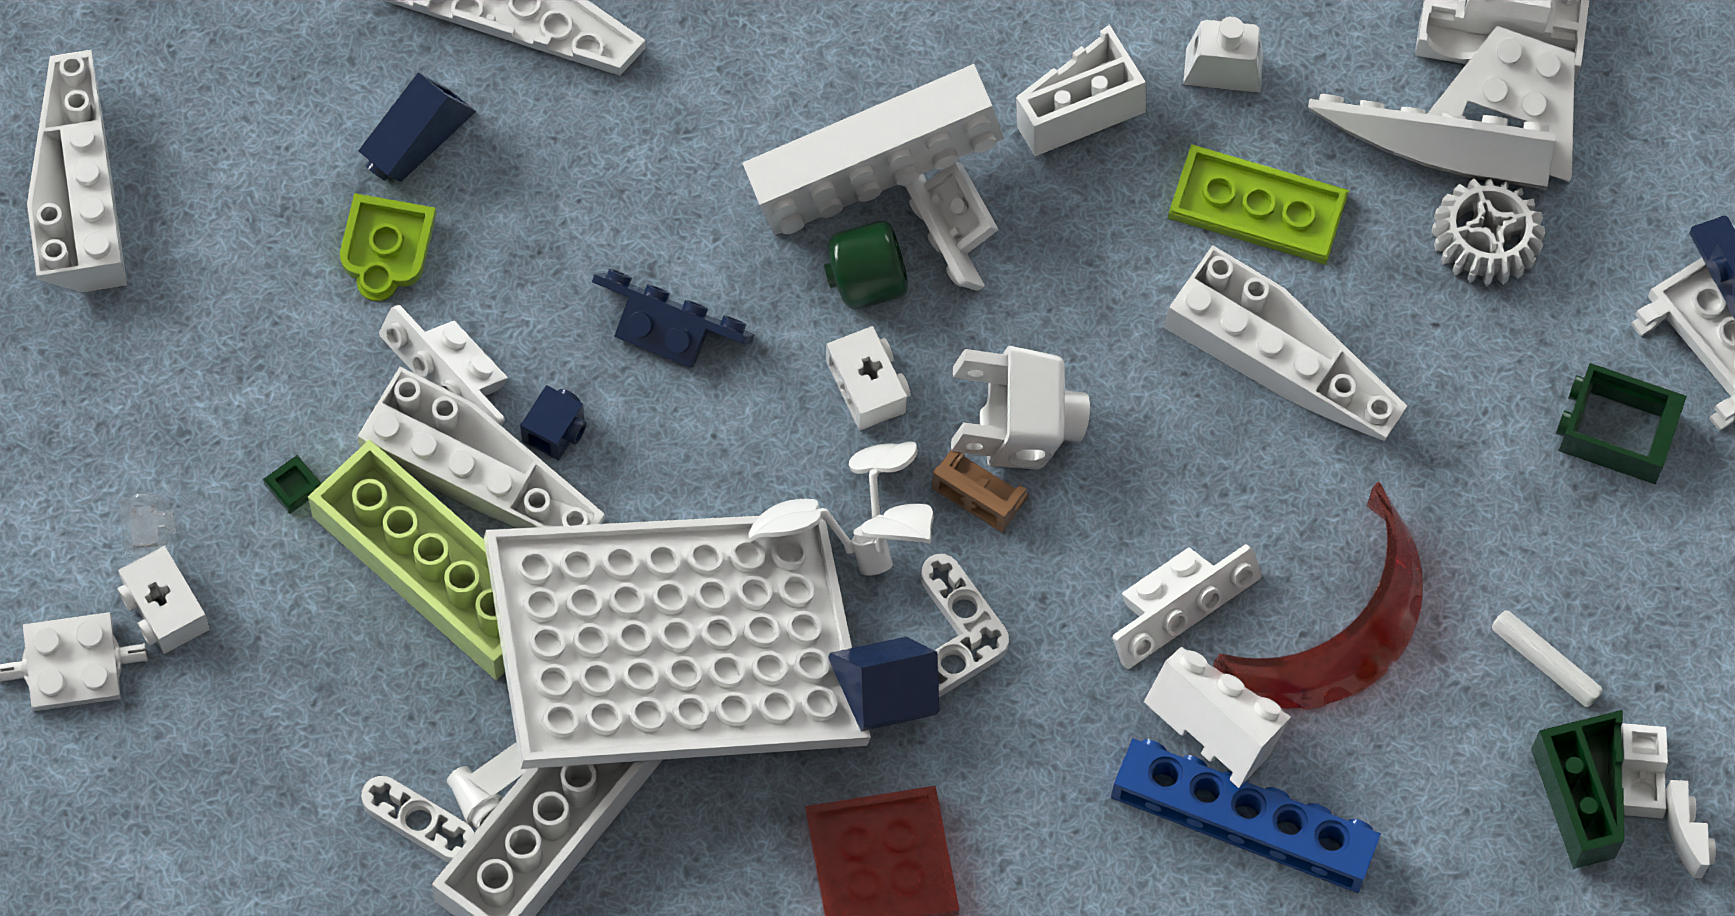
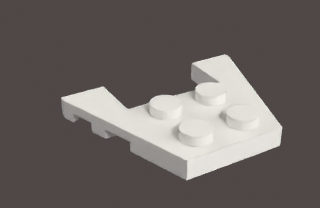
M1496 26L1427 114L1442 116V113H1450L1463 116L1467 103H1471L1523 122L1549 125L1548 132L1556 133L1549 176L1569 183L1572 177L1575 53Z

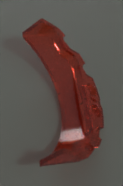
M1377 482L1372 487L1367 507L1386 521V560L1377 589L1359 616L1339 634L1309 650L1274 658H1245L1220 653L1214 660V668L1223 674L1235 676L1244 684L1245 688L1260 697L1273 700L1280 708H1302L1303 710L1325 707L1326 704L1349 696L1353 697L1373 685L1387 673L1389 664L1401 657L1413 636L1421 611L1423 577L1420 558L1413 537L1380 482Z

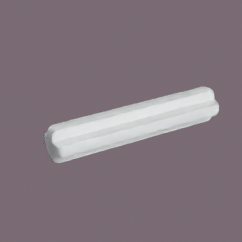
M1505 610L1495 619L1492 625L1495 633L1582 705L1590 707L1600 697L1602 687L1513 613Z

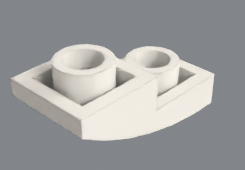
M1670 780L1665 790V815L1669 832L1676 851L1693 878H1702L1709 865H1714L1715 839L1708 838V823H1694L1696 799L1694 796H1689L1688 781Z

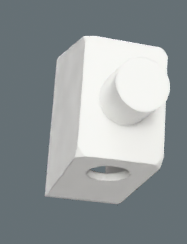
M1226 17L1222 21H1201L1186 48L1183 85L1260 93L1263 65L1260 27L1254 24H1244L1236 17Z

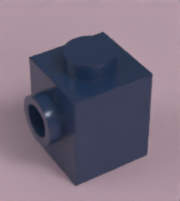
M546 385L520 425L522 442L559 461L570 443L576 445L585 432L587 422L584 421L583 403L575 394L568 390L559 389L557 391Z

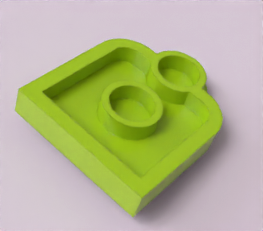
M354 193L340 249V260L344 271L349 276L357 279V288L363 297L371 301H384L395 294L398 286H410L420 279L423 274L437 216L435 207Z

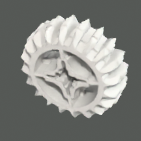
M1473 178L1467 188L1458 184L1454 188L1452 195L1447 193L1444 196L1441 206L1436 209L1434 215L1435 223L1432 227V236L1436 238L1434 243L1435 251L1443 252L1441 257L1442 265L1455 262L1453 268L1454 276L1466 270L1469 272V284L1476 279L1477 275L1483 276V282L1487 287L1491 284L1493 276H1496L1498 281L1504 285L1508 282L1510 275L1518 280L1523 275L1524 269L1530 270L1533 267L1536 257L1540 255L1543 247L1542 240L1545 235V227L1541 226L1542 212L1533 211L1535 207L1534 198L1522 200L1524 194L1522 187L1512 192L1508 190V181H1504L1499 187L1494 186L1492 178H1488L1485 180L1484 186H1481ZM1473 210V220L1466 222L1465 226L1457 228L1456 221L1459 217ZM1520 234L1521 242L1511 250L1504 252L1503 246L1505 241L1510 240L1512 235Z

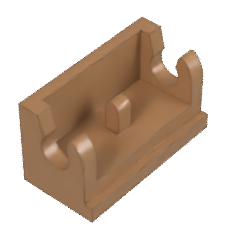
M950 450L933 472L931 489L1002 533L1028 499L1029 494L1026 493V488L1021 485L1017 488L1012 487L966 458L965 454Z

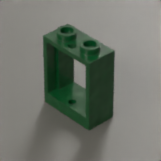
M1590 363L1584 377L1576 375L1568 399L1576 402L1572 413L1564 410L1556 434L1563 437L1559 451L1656 484L1663 469L1687 396ZM1590 393L1660 417L1647 456L1577 432Z

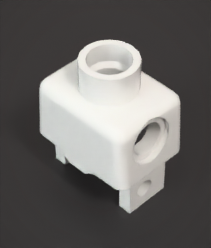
M1008 346L1003 354L964 349L954 364L953 378L988 383V399L986 405L980 410V425L963 422L951 439V451L987 456L988 466L1037 470L1043 468L1063 441L1080 443L1083 440L1090 415L1089 396L1085 392L1065 390V363L1061 357Z

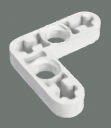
M935 554L924 562L921 582L926 592L958 634L957 637L935 650L938 654V679L943 682L939 684V697L1002 659L1008 649L1009 635L1004 625L957 561L946 554ZM936 567L941 572L947 569L950 571L948 573V583L953 591L947 598H943V596L947 595L948 590L945 583L940 578L932 580L933 569ZM959 600H969L975 604L977 612L972 617L961 618L954 613L952 607ZM986 634L989 638L997 636L996 649L993 650L989 645L982 647L976 652V659L979 661L974 662L970 650L972 651L981 645L982 635ZM957 655L964 660L966 666L960 673L951 674L942 668L941 662L946 656Z

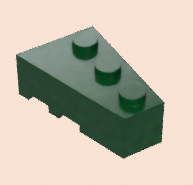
M1623 710L1539 730L1531 748L1573 869L1615 859L1624 842L1623 749H1621Z

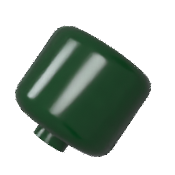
M884 220L837 232L830 238L828 250L831 263L824 264L830 288H838L843 302L849 308L860 309L900 298L907 293L908 279L897 237L890 223Z

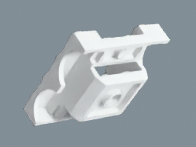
M1466 0L1423 1L1415 56L1467 64L1496 26L1574 52V82H1576L1582 62L1589 0H1467L1466 7Z

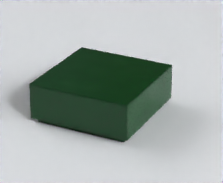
M298 455L263 479L264 485L289 514L309 501L308 496L322 484Z

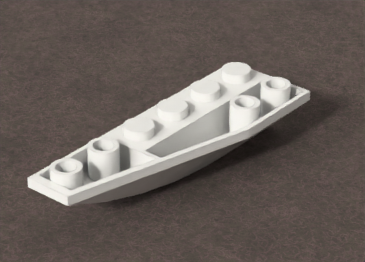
M91 50L50 56L27 201L37 279L79 292L127 285L109 154Z
M1320 94L1319 100L1309 99L1308 108L1310 112L1345 133L1387 153L1425 167L1479 180L1492 178L1493 182L1503 183L1508 181V184L1547 190L1556 133L1548 132L1549 125L1524 122V127L1519 128L1507 126L1508 119L1497 116L1483 115L1481 122L1467 120L1465 116L1442 113V116L1425 114V110L1412 107H1401L1400 111L1384 109L1385 104L1360 100V105L1343 103V97L1329 94Z
M1213 245L1168 309L1164 328L1283 398L1344 426L1385 441L1407 408V405L1284 287Z
M402 367L398 368L357 436L360 448L370 439L419 483L516 528L601 524L605 517V514L475 403Z

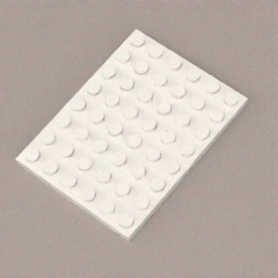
M759 516L486 530L484 543L521 769L867 746L871 738L870 731H860L828 659L831 652L850 649L852 645L826 521L822 519L817 526L803 533L780 537H761L753 540L751 543L749 532Z

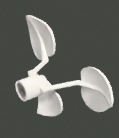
M911 441L900 444L874 445L860 450L849 460V467L853 473H869L872 519L864 522L862 526L854 530L852 540L848 538L827 509H819L817 500L795 499L774 505L762 513L754 522L749 532L750 543L761 537H780L803 533L817 526L823 519L844 544L846 554L855 553L859 571L862 575H877L889 570L893 566V561L887 539L928 544L931 543L932 539L931 529L934 514L932 508L927 504L900 505L887 510L884 515H880L877 478L880 472H896L907 467L917 455L916 443Z

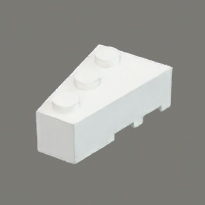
M1110 25L1101 30L1100 37L1088 47L1083 48L1081 46L1073 52L1072 59L1058 70L1055 68L1051 69L1016 97L1017 128L1034 156H1038L1146 113V82Z
M1180 647L1165 661L1144 700V703L1181 736L1186 735L1188 731L1204 746L1201 754L1209 762L1217 758L1230 769L1233 774L1229 780L1238 788L1267 760L1291 716L1281 711L1280 706L1273 700L1256 695L1245 688L1244 684L1235 676L1223 674L1209 665L1202 655L1186 650L1183 647Z

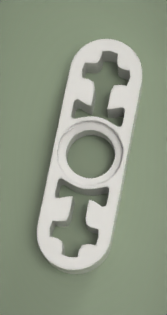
M374 777L362 789V802L368 815L448 863L460 851L461 847L456 846L452 851L448 850L446 838L436 833L440 821L445 822L442 825L443 833L452 838L457 837L459 833L463 834L464 844L474 834L473 829L466 822L390 777ZM386 789L390 790V800L401 807L397 819L393 818L396 815L395 807L382 802L379 806H375L374 796L372 795L374 792L382 794ZM407 799L408 801L402 806L403 800ZM417 810L426 811L432 817L430 825L420 831L412 830L406 824L407 817ZM436 834L434 841L429 840Z

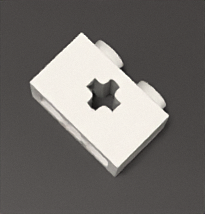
M873 326L826 344V362L859 431L906 413L907 397L911 396L906 378L902 373L896 375L891 364L894 358L888 341L885 338L879 339Z
M165 546L118 570L123 583L122 586L117 588L118 593L129 611L137 608L143 620L137 624L149 646L157 642L162 653L165 654L210 630L204 611ZM161 597L162 601L166 604L159 606L155 600Z

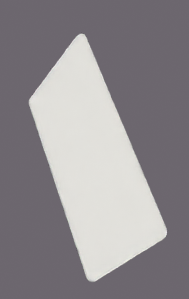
M517 742L470 774L468 780L488 795L494 796L522 776L527 769H521Z

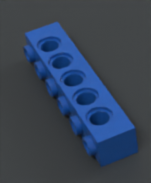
M1132 738L1113 785L1112 799L1359 893L1381 833L1373 831L1371 825L1358 819H1349L1347 821L1332 815L1328 808L1320 804H1303L1290 799V796L1281 789L1275 787H1266L1264 789L1249 783L1248 779L1238 788L1229 780L1233 774L1232 771L1222 773L1209 768L1206 762L1195 756L1185 755L1181 757L1168 752L1162 744L1148 739L1139 741ZM1160 774L1168 775L1174 780L1175 784L1163 787L1158 785L1153 777ZM1206 790L1211 792L1216 800L1205 803L1198 800L1194 793ZM1240 806L1251 807L1257 813V816L1251 819L1243 818L1237 813L1236 808ZM1290 822L1297 827L1299 832L1293 835L1285 834L1279 830L1277 824ZM1322 838L1334 839L1339 844L1340 849L1335 851L1326 850L1320 845L1319 840Z

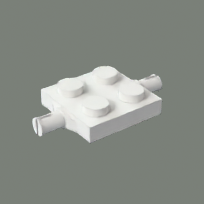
M110 612L23 624L25 649L22 661L0 664V682L25 678L30 690L31 708L33 711L121 699L119 677L122 664L147 662V648L145 643L120 647L114 637L113 621Z

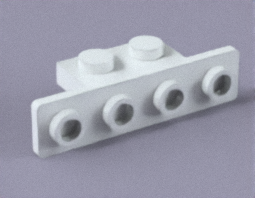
M956 162L952 166L941 170L928 181L924 174H921L916 181L902 185L906 187L912 198L909 201L912 210L920 219L924 220L930 231L927 235L930 243L938 252L943 254L948 264L946 272L950 279L959 287L963 286L975 291L985 287L968 253L999 229L963 164Z
M400 305L391 307L379 331V335L412 372L475 403L502 426L505 421L504 416L485 397L501 389L508 379L496 364L455 321L425 332Z
M1246 544L1213 566L1191 548H1187L1121 593L1128 608L1139 616V618L1122 628L1112 637L1121 664L1127 669L1132 668L1260 580L1262 575L1254 549Z

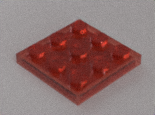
M936 786L805 806V815L824 916L959 915L960 909Z

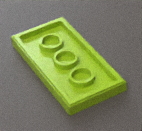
M1191 144L1168 213V219L1326 265L1349 190Z

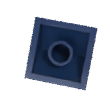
M902 637L835 651L829 654L828 659L861 732L934 716L940 711L937 651L908 637Z

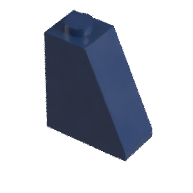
M418 72L358 152L369 160L365 166L377 177L384 181L388 177H392L402 182L462 126L476 110L446 86Z

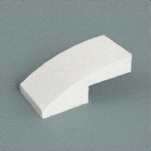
M1623 723L1621 727V749H1623L1622 788H1624V815L1663 819L1666 811L1665 770L1668 764L1666 727Z

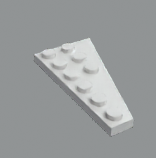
M383 0L619 76L646 48L645 39L588 0Z

